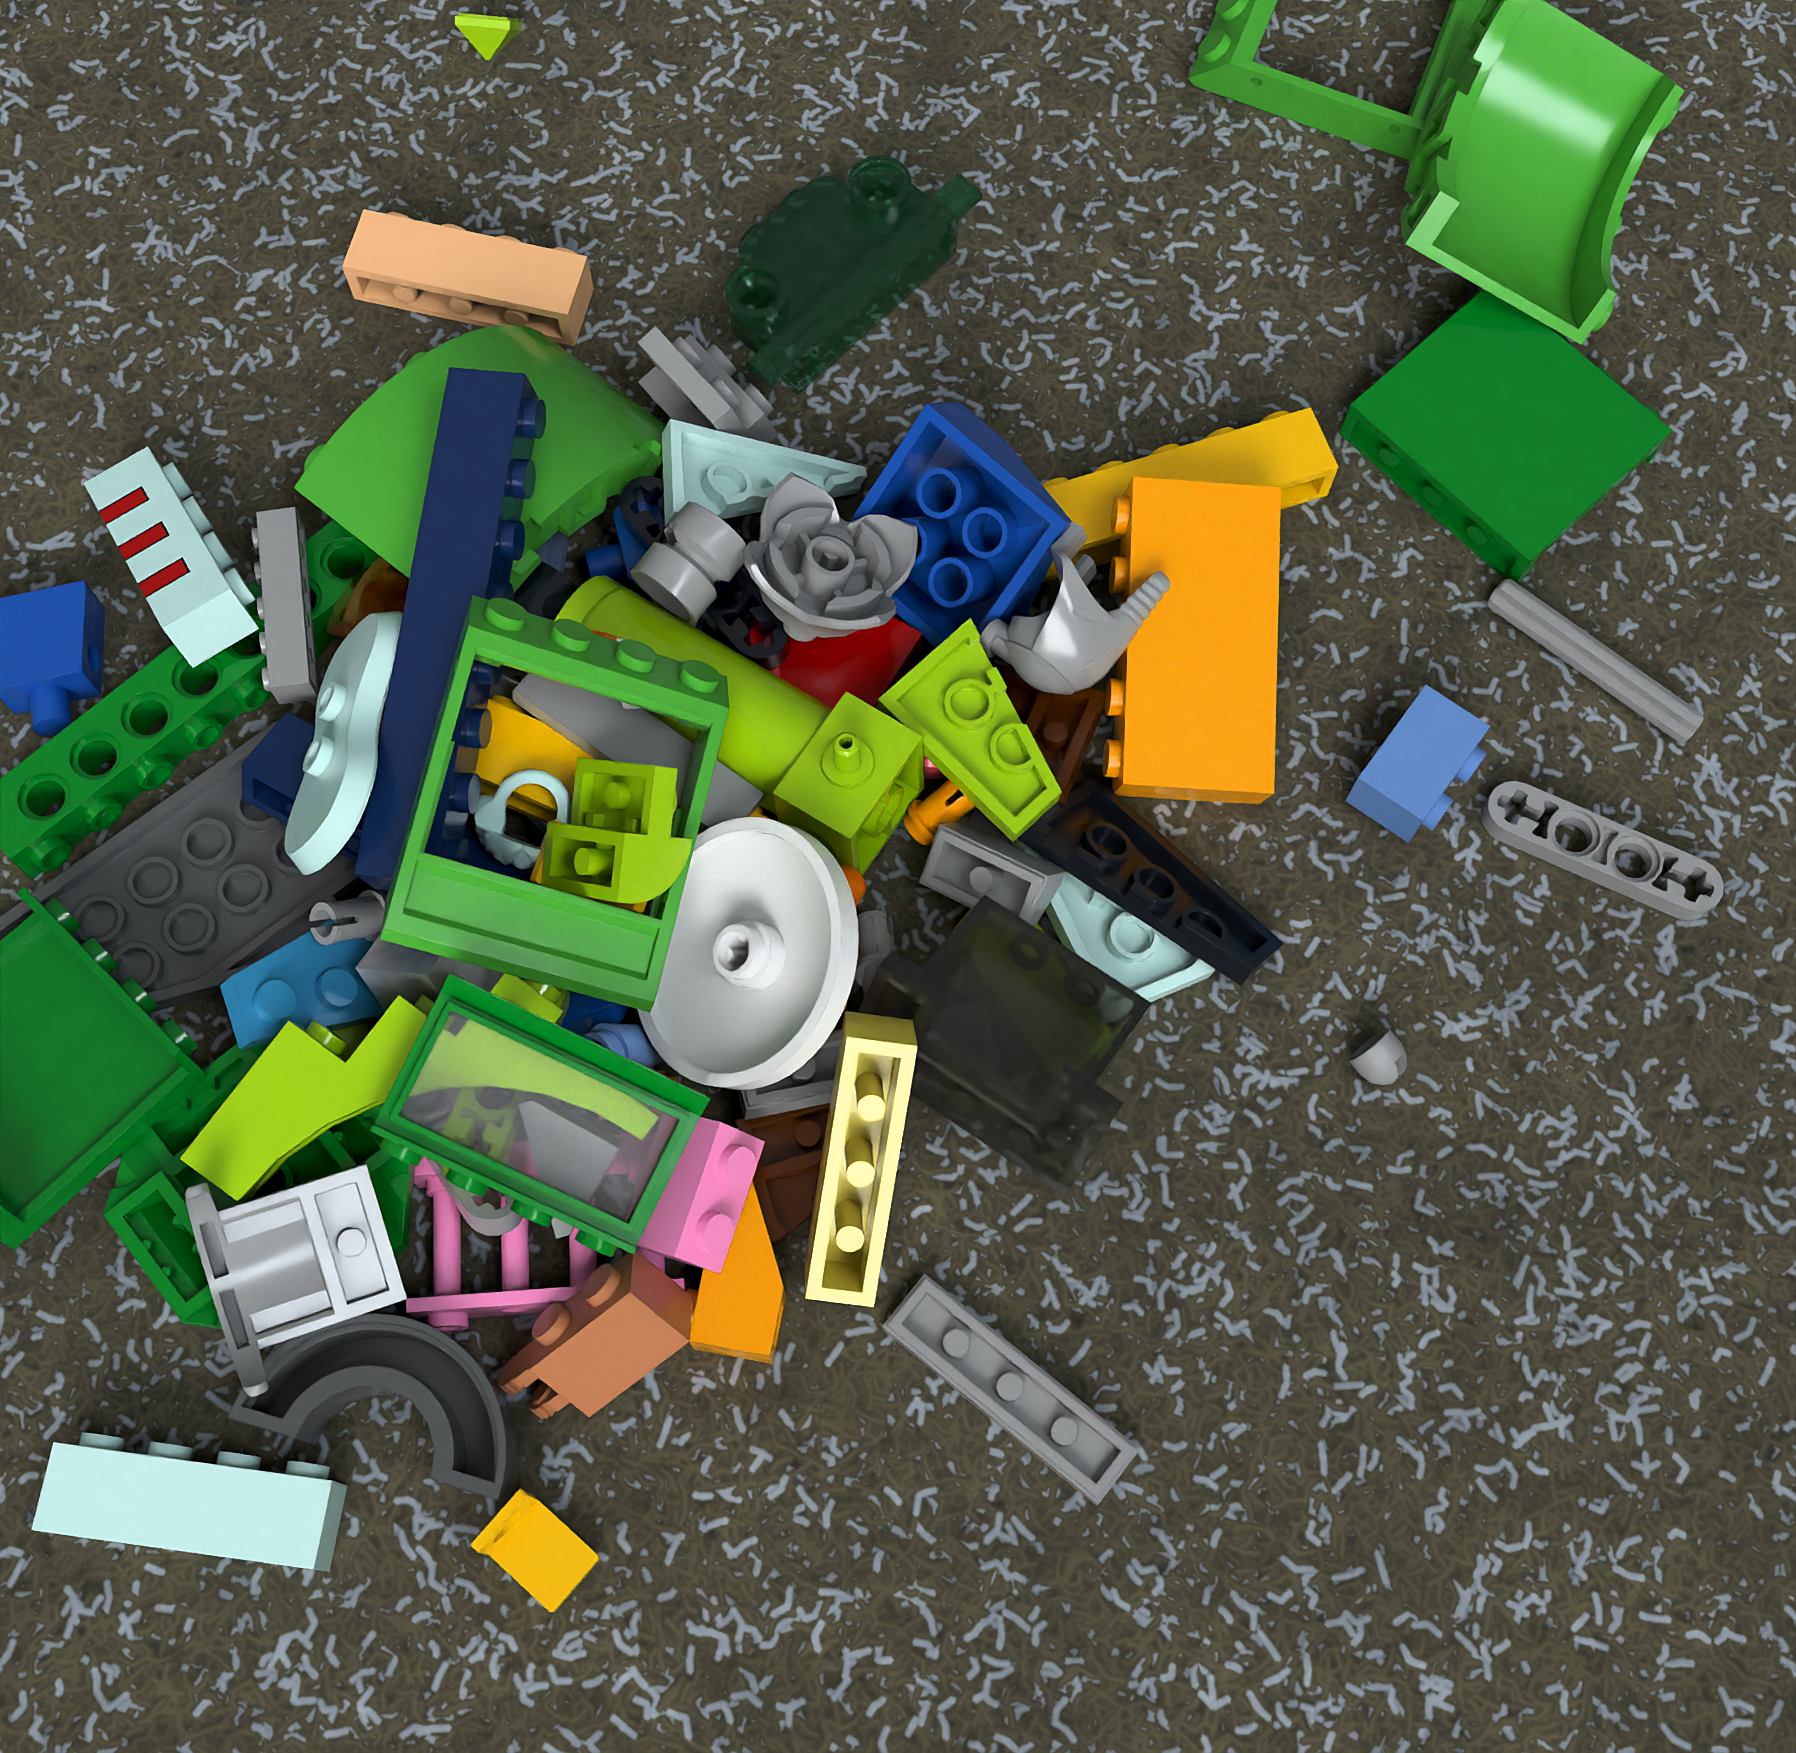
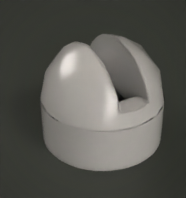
M1386 1028L1361 1045L1350 1056L1348 1061L1360 1076L1369 1083L1388 1085L1394 1083L1398 1075H1402L1406 1070L1407 1053L1400 1040L1390 1028Z

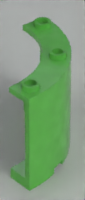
M1486 0L1461 45L1470 50V53L1456 80L1450 77L1444 78L1418 138L1404 190L1413 195L1412 205L1407 203L1401 210V233L1406 245L1582 345L1589 333L1599 330L1611 315L1614 307L1613 300L1618 293L1613 286L1611 278L1610 260L1613 239L1622 224L1620 213L1631 184L1657 133L1665 129L1677 114L1680 107L1679 99L1685 90L1666 74L1545 0Z
M521 325L489 326L448 340L427 353L419 352L415 354L401 371L378 388L352 413L326 444L319 445L309 454L304 464V474L294 489L407 578H410L449 367L524 373L539 399H542L545 403L546 426L543 437L534 440L531 460L534 462L536 471L535 489L531 499H524L520 521H522L525 529L524 551L520 560H513L509 581L515 593L541 563V557L536 551L557 531H560L566 537L572 535L584 524L604 512L607 498L616 494L620 495L622 489L631 480L641 476H654L663 480L662 433L666 425L542 332Z

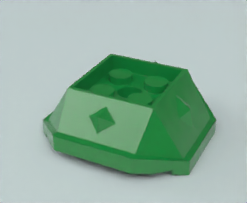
M236 1044L205 1067L203 1071L207 1076L122 1152L115 1188H111L103 1216L180 1321L189 1326L223 1330L196 1244L187 1210L185 1191L188 1187L208 1183L217 1210L247 1200L236 1201L183 1162L180 1157L270 1044L239 1050L238 1044ZM380 1104L333 1126L290 1157L274 1175L285 1174V1188L366 1163L393 1254L396 1258L408 1248L415 1165L401 1161L379 1149L383 1137L370 1132L383 1106V1104ZM261 1189L251 1199L260 1197Z

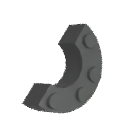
M362 1314L288 1340L263 1362L269 1383L268 1391L250 1397L242 1388L228 1415V1418L246 1425L316 1445L329 1421L351 1403L376 1395L405 1397L412 1401L428 1423L434 1447L430 1479L506 1504L514 1496L519 1471L518 1437L513 1414L503 1391L497 1385V1381L488 1369L474 1355L446 1334L414 1319L389 1314Z

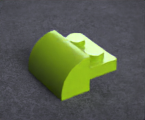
M577 757L570 823L549 821L547 823L541 886L569 894L628 904L646 902L665 892L681 874L692 845V839L670 836L672 817L677 806L676 781L678 768Z

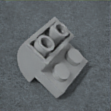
M656 326L638 341V344L655 365L638 383L671 419L766 443L779 436L767 418L774 411L773 407L751 383L743 390L731 378L737 369L715 344L705 350L691 334L685 339L679 336L671 343Z

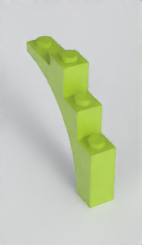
M504 973L490 991L558 1025L566 1016L565 1012L555 1005L562 993L555 987L524 978L520 979L517 976ZM422 994L417 1002L413 1004L406 998L398 995L349 1059L341 1055L348 1043L314 1019L306 1029L301 1024L288 1021L180 1159L236 1201L251 1199L294 1154L333 1126L385 1102L434 1002ZM449 1015L409 1096L437 1089L499 1087L546 1094L594 1111L643 1140L659 1118L648 1110L650 1105L470 1019L460 1032L454 1035L448 1030L456 1020L452 1015Z

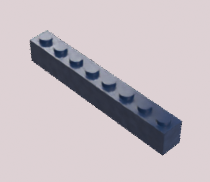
M449 367L378 743L377 770L367 802L354 871L357 877L377 890L389 891L472 595L487 600L504 598L514 602V590L509 581L513 560H520L524 551L525 529L522 521H520L524 499H531L534 493L536 481L535 465L533 460H531L534 440L543 437L546 426L545 403L542 399H539L524 373ZM473 660L451 741H455L425 853L468 865L469 844L464 839L468 813H475L480 800L481 783L479 775L475 772L479 750L487 748L491 737L492 717L489 709H487L491 685L499 683L503 665L498 668Z

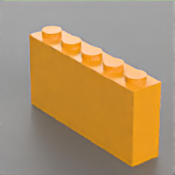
M1133 476L1122 497L1114 498L1111 514L1112 534H1120L1121 540L1120 557L1113 556L1110 565L1109 592L1110 594L1119 595L1118 609L1122 603L1127 601L1129 596L1134 595L1136 589L1141 588L1142 584L1148 581L1150 576L1157 571H1162L1171 583L1168 591L1163 594L1156 607L1150 611L1149 617L1143 621L1142 627L1137 630V634L1116 661V678H1109L1106 685L1105 713L1107 716L1115 717L1114 740L1107 739L1104 746L1103 775L1104 777H1112V791L1118 796L1261 804L1274 794L1281 487Z

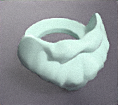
M528 769L515 772L502 781L494 795H480L479 804L474 813L475 832L478 833L480 842L485 845V850L493 854L494 858L504 865L513 864L519 869L534 868L541 851V846L538 847L504 834L507 800L511 793L519 786L534 783L549 789L555 797L558 807L556 820L570 823L572 811L570 792L560 779L546 771Z

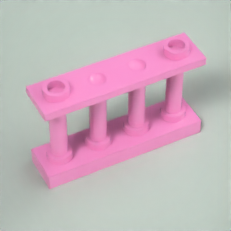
M656 1131L648 1132L643 1140L631 1133L613 1134L624 1140V1143L606 1175L628 1173V1181L635 1183L636 1190ZM529 1140L514 1141L507 1157L515 1169L540 1180ZM473 1144L472 1149L476 1151L480 1148V1144ZM423 1156L419 1166H415L414 1184L418 1188H426V1195L433 1197L434 1297L406 1299V1313L417 1321H427V1325L440 1332H454L468 1329V1318L542 1313L554 1303L563 1304L581 1290L590 1275L597 1269V1251L584 1246L574 1239L579 1230L575 1227L569 1235L570 1287L530 1289L528 1219L523 1217L517 1227L501 1235L502 1292L461 1295V1212L426 1157ZM595 1194L589 1203L595 1206ZM505 1196L501 1197V1208L506 1205ZM637 1247V1251L665 1273V1257ZM684 1278L672 1279L687 1292L688 1286Z

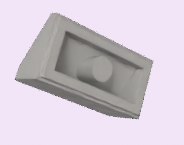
M956 821L939 824L919 883L1024 935H1030L1061 885L1065 871L977 828Z

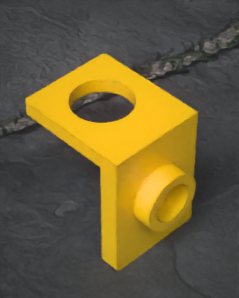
M521 1488L470 1545L478 1553L489 1555L549 1612H555L600 1560V1556L537 1497Z

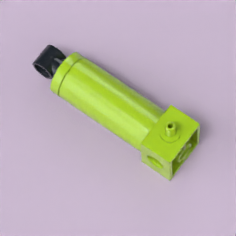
M541 562L514 593V602L521 605L528 613L553 621L558 619L573 620L583 624L590 631H601L626 640L644 643L652 648L656 654L681 662L686 660L704 662L716 669L719 674L727 676L729 712L716 760L765 793L759 806L775 815L778 822L807 832L829 850L839 865H847L857 869L862 876L908 812V806L913 800L918 798L924 789L922 735L847 691L834 709L606 575L594 576L577 588L563 573ZM646 710L695 744L697 729L678 724V719Z

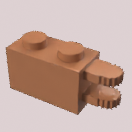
M637 1250L634 1254L628 1252L613 1265L604 1264L597 1268L587 1279L583 1288L563 1304L554 1303L541 1313L532 1329L533 1341L521 1349L510 1361H507V1364L499 1373L497 1385L509 1395H516L517 1392H521L524 1387H528L539 1378L543 1383L534 1391L528 1405L530 1406L529 1410L543 1420L553 1416L555 1411L558 1412L569 1403L573 1404L588 1417H591L690 1342L692 1296Z

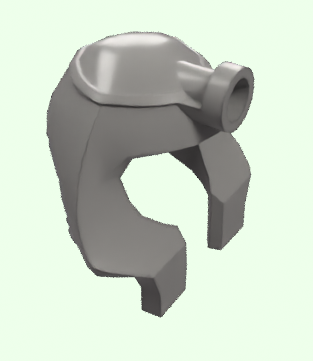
M1074 521L1050 547L1060 582L1057 596L1050 610L1035 617L1012 616L1009 625L998 618L994 619L986 626L980 637V643L987 657L999 656L1011 664L1022 680L1042 692L1072 695L1074 692L1089 688L1103 679L1137 634V630L1142 627L1143 621L1149 617L1150 611L1156 607L1157 602L1168 591L1171 584L1169 578L1162 571H1157L1150 576L1148 581L1142 584L1141 588L1136 589L1134 595L1129 596L1119 609L1110 612L1104 610L1087 588V585L1097 573L1094 560L1090 556L1083 554L1075 565L1071 561L1087 540L1084 528Z

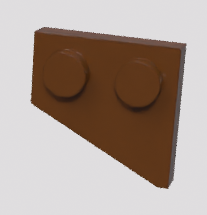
M992 662L993 668L997 667L1007 686L1006 693L1022 724H1027L1062 791L1057 802L1065 804L1105 709L1106 691L1089 687L1074 692L1072 695L1042 692L1023 681L1013 667Z
M830 1103L744 1120V1117L735 1120L738 1130L765 1141L752 1180L772 1246L781 1244L813 1214Z

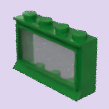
M453 972L449 973L370 1132L383 1137L379 1149L415 1166H419L423 1156L449 1168L445 1176L448 1182L475 1195L484 1197L488 1187L510 1196L514 1198L510 1209L539 1225L549 1227L553 1217L579 1229L574 1238L576 1241L601 1254L613 1257L618 1247L634 1254L637 1249L636 1246L679 1158L711 1098L705 1093L680 1084L638 1061L628 1059L605 1048L584 1035L569 1028L566 1029L530 1012L529 1009L504 997L501 998L478 987Z

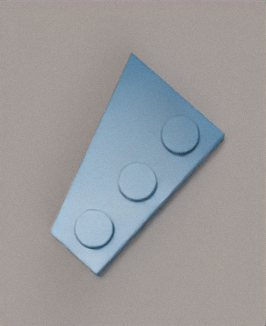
M381 890L384 894L388 893L386 890ZM330 919L320 926L332 925L334 920ZM309 931L228 978L220 985L239 1050L270 1044L288 1021L301 1024L307 1029L315 1019L331 1031L378 1022L385 1013V1010L355 969L374 942L368 941L363 937L340 941L326 946L316 941L312 932Z

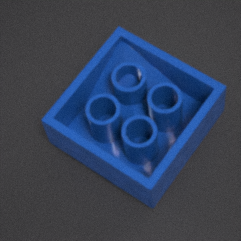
M961 402L927 403L850 520L852 522L868 514L886 515L917 526L918 543L915 564L907 580L892 595L891 599L895 600L897 604L896 613L911 627L922 632V636L935 648L970 617L981 636L986 626L994 619L998 618L1009 625L1012 616H1026L1053 562L1050 547L1064 534L1072 522L1010 445ZM997 655L991 658L988 657L990 663L996 659Z

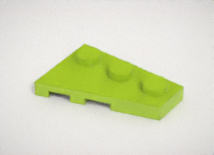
M970 617L878 699L877 709L922 735L924 755L1014 842L1059 800L1062 791L1027 724H1022L1006 693L1007 686L997 667L993 668L980 643L981 636Z

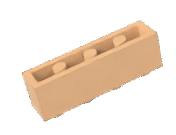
M364 209L342 265L354 299L483 327L506 324L527 326L542 332L554 342L572 346L576 344L594 290L588 257L579 255L570 249L562 247L550 249L522 243L510 236L494 237L466 231L454 224L437 225L413 220L397 212L385 214Z

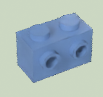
M1425 685L1360 774L1345 801L1407 843L1410 842L1421 825L1433 831L1454 801L1444 792L1454 778L1466 784L1487 755V752L1479 748L1478 744L1490 728V725L1428 685Z

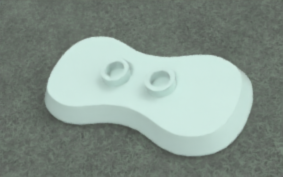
M401 611L372 613L361 620L341 643L325 673L316 705L314 740L304 759L303 771L305 774L289 816L284 842L286 853L303 875H310L320 870L338 854L353 834L367 805L377 770L379 725L390 685L403 616Z

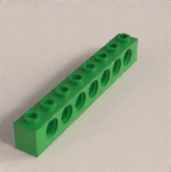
M334 519L306 540L311 606H315L312 610L316 662L323 648L341 634H349L361 620L370 614L372 609L389 596H399L406 592L409 584V578ZM362 569L358 575L342 579V576L348 571ZM256 580L248 585L256 600L246 607L257 624L258 630L194 668L188 663L175 644L171 645L0 778V849L29 878L33 880L42 872H50L62 866L71 856L74 846L93 831H102L112 826L121 817L127 804L142 792L155 790L170 779L176 765L194 751H202L215 744L222 736L224 727L244 711H254L269 700L272 692L265 690L262 680V668L267 667V655L264 656L262 651L257 654L245 656L251 647L260 644L259 633L265 632L264 620L261 621L257 610V597H262V586H259ZM217 682L211 691L202 695H196L203 685ZM167 720L165 726L160 731L146 735L152 725L159 721ZM116 760L114 766L108 772L96 775L100 766L108 761ZM65 799L63 806L56 813L45 816L47 809L53 803Z

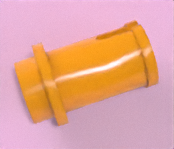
M949 779L923 801L913 800L908 806L909 813L903 817L904 825L910 835L924 846H928L933 842L939 824L956 822L975 807L964 794L957 798L956 795L960 790Z

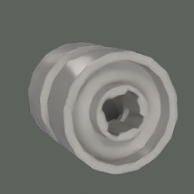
M688 501L664 529L667 543L654 542L630 570V573L639 587L662 608L684 622L694 624L717 597L714 583L721 580L729 582L744 564L743 551L747 545L735 530L719 516L695 502Z

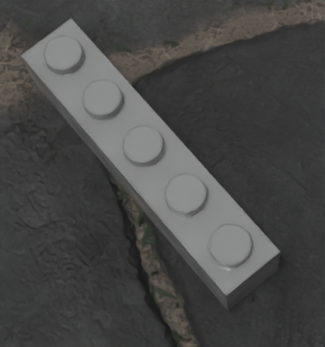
M296 507L256 512L257 528H252V541L255 550L259 551L260 562L254 563V572L257 584L262 586V597H257V610L261 621L264 620L265 632L259 633V642L262 654L264 656L267 655V667L262 668L263 685L266 691L272 692L279 705L318 699V682L305 525Z

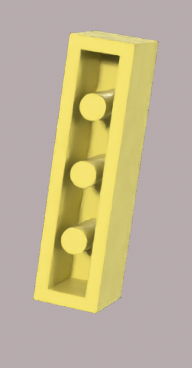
M849 1011L844 1013L805 1258V1299L874 1307L918 1047L913 1020Z

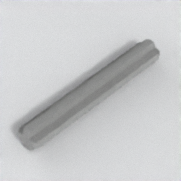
M1512 579L1502 581L1490 595L1487 605L1491 610L1677 742L1685 743L1702 724L1704 717L1701 712Z

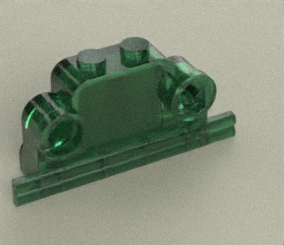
M874 155L860 160L853 166L848 176V185L833 176H820L811 180L802 189L797 188L791 191L776 212L762 224L756 223L744 233L739 242L738 250L740 266L731 272L725 283V298L730 311L733 333L744 345L754 352L745 361L746 367L770 387H773L781 380L797 395L802 393L956 254L958 220L982 200V193L979 188L969 184L963 175L956 174L936 193L928 197L911 183L910 173L902 162L890 156Z

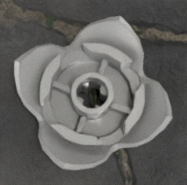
M790 472L779 482L765 502L760 517L759 541H751L743 551L744 565L754 582L758 585L763 602L779 620L783 621L784 630L790 637L803 642L812 641L817 636L822 638L843 637L860 629L884 625L895 616L897 604L891 597L907 580L915 564L918 543L917 526L886 515L873 514L865 515L852 522L844 521L839 515L834 499L823 488Z

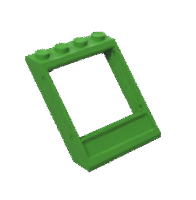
M1219 0L1215 8L1216 14L1208 33L1198 47V56L1188 79L1195 87L1329 134L1411 160L1428 113L1444 78L1450 77L1456 80L1470 53V50L1461 45L1486 0L1451 1L1408 115L1254 62L1257 50L1278 0Z
M472 595L387 894L380 940L651 1012L657 996L729 712L727 676L719 674L716 669L701 661L686 660L681 662L656 654L652 648L635 640H622L618 642L593 634L586 626L573 620L558 619L553 621L528 613L521 605L508 599L492 598L487 600ZM473 660L498 668L501 665L512 667L678 719V724L698 730L680 803L672 819L670 835L692 839L691 850L686 865L677 880L665 892L652 899L648 916L424 852L455 741H451Z

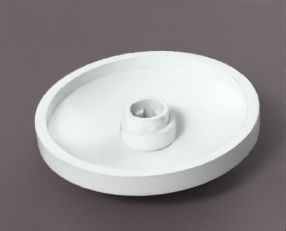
M760 817L731 819L714 825L697 835L655 1003L651 1012L638 1009L643 1028L651 1044L663 1060L679 1074L708 1086L733 1090L761 1088L776 1083L794 1073L813 1057L828 1039L845 1008L851 992L856 972L859 945L858 919L854 898L846 876L834 856L822 843L807 832L791 825ZM652 900L647 901L643 915L648 916Z

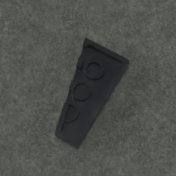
M1097 776L1071 792L1065 804L1056 802L1017 838L1240 986L1270 961L1284 944Z

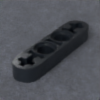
M641 476L631 480L622 489L619 497L623 522L645 551L654 542L667 543L664 533L666 527L660 531L658 522L646 510L639 512L637 506L643 500H646L650 505L658 503L662 520L665 522L663 480L654 476ZM740 568L729 581V583L734 584L740 589L739 599L728 607H716L710 604L701 617L727 647L766 670H771L780 666L787 658L790 650L789 635L784 630L783 621L779 620L763 602L759 588ZM748 614H750L751 624L760 634L767 635L772 632L773 645L771 647L765 648L761 643L751 646L749 629L742 621Z

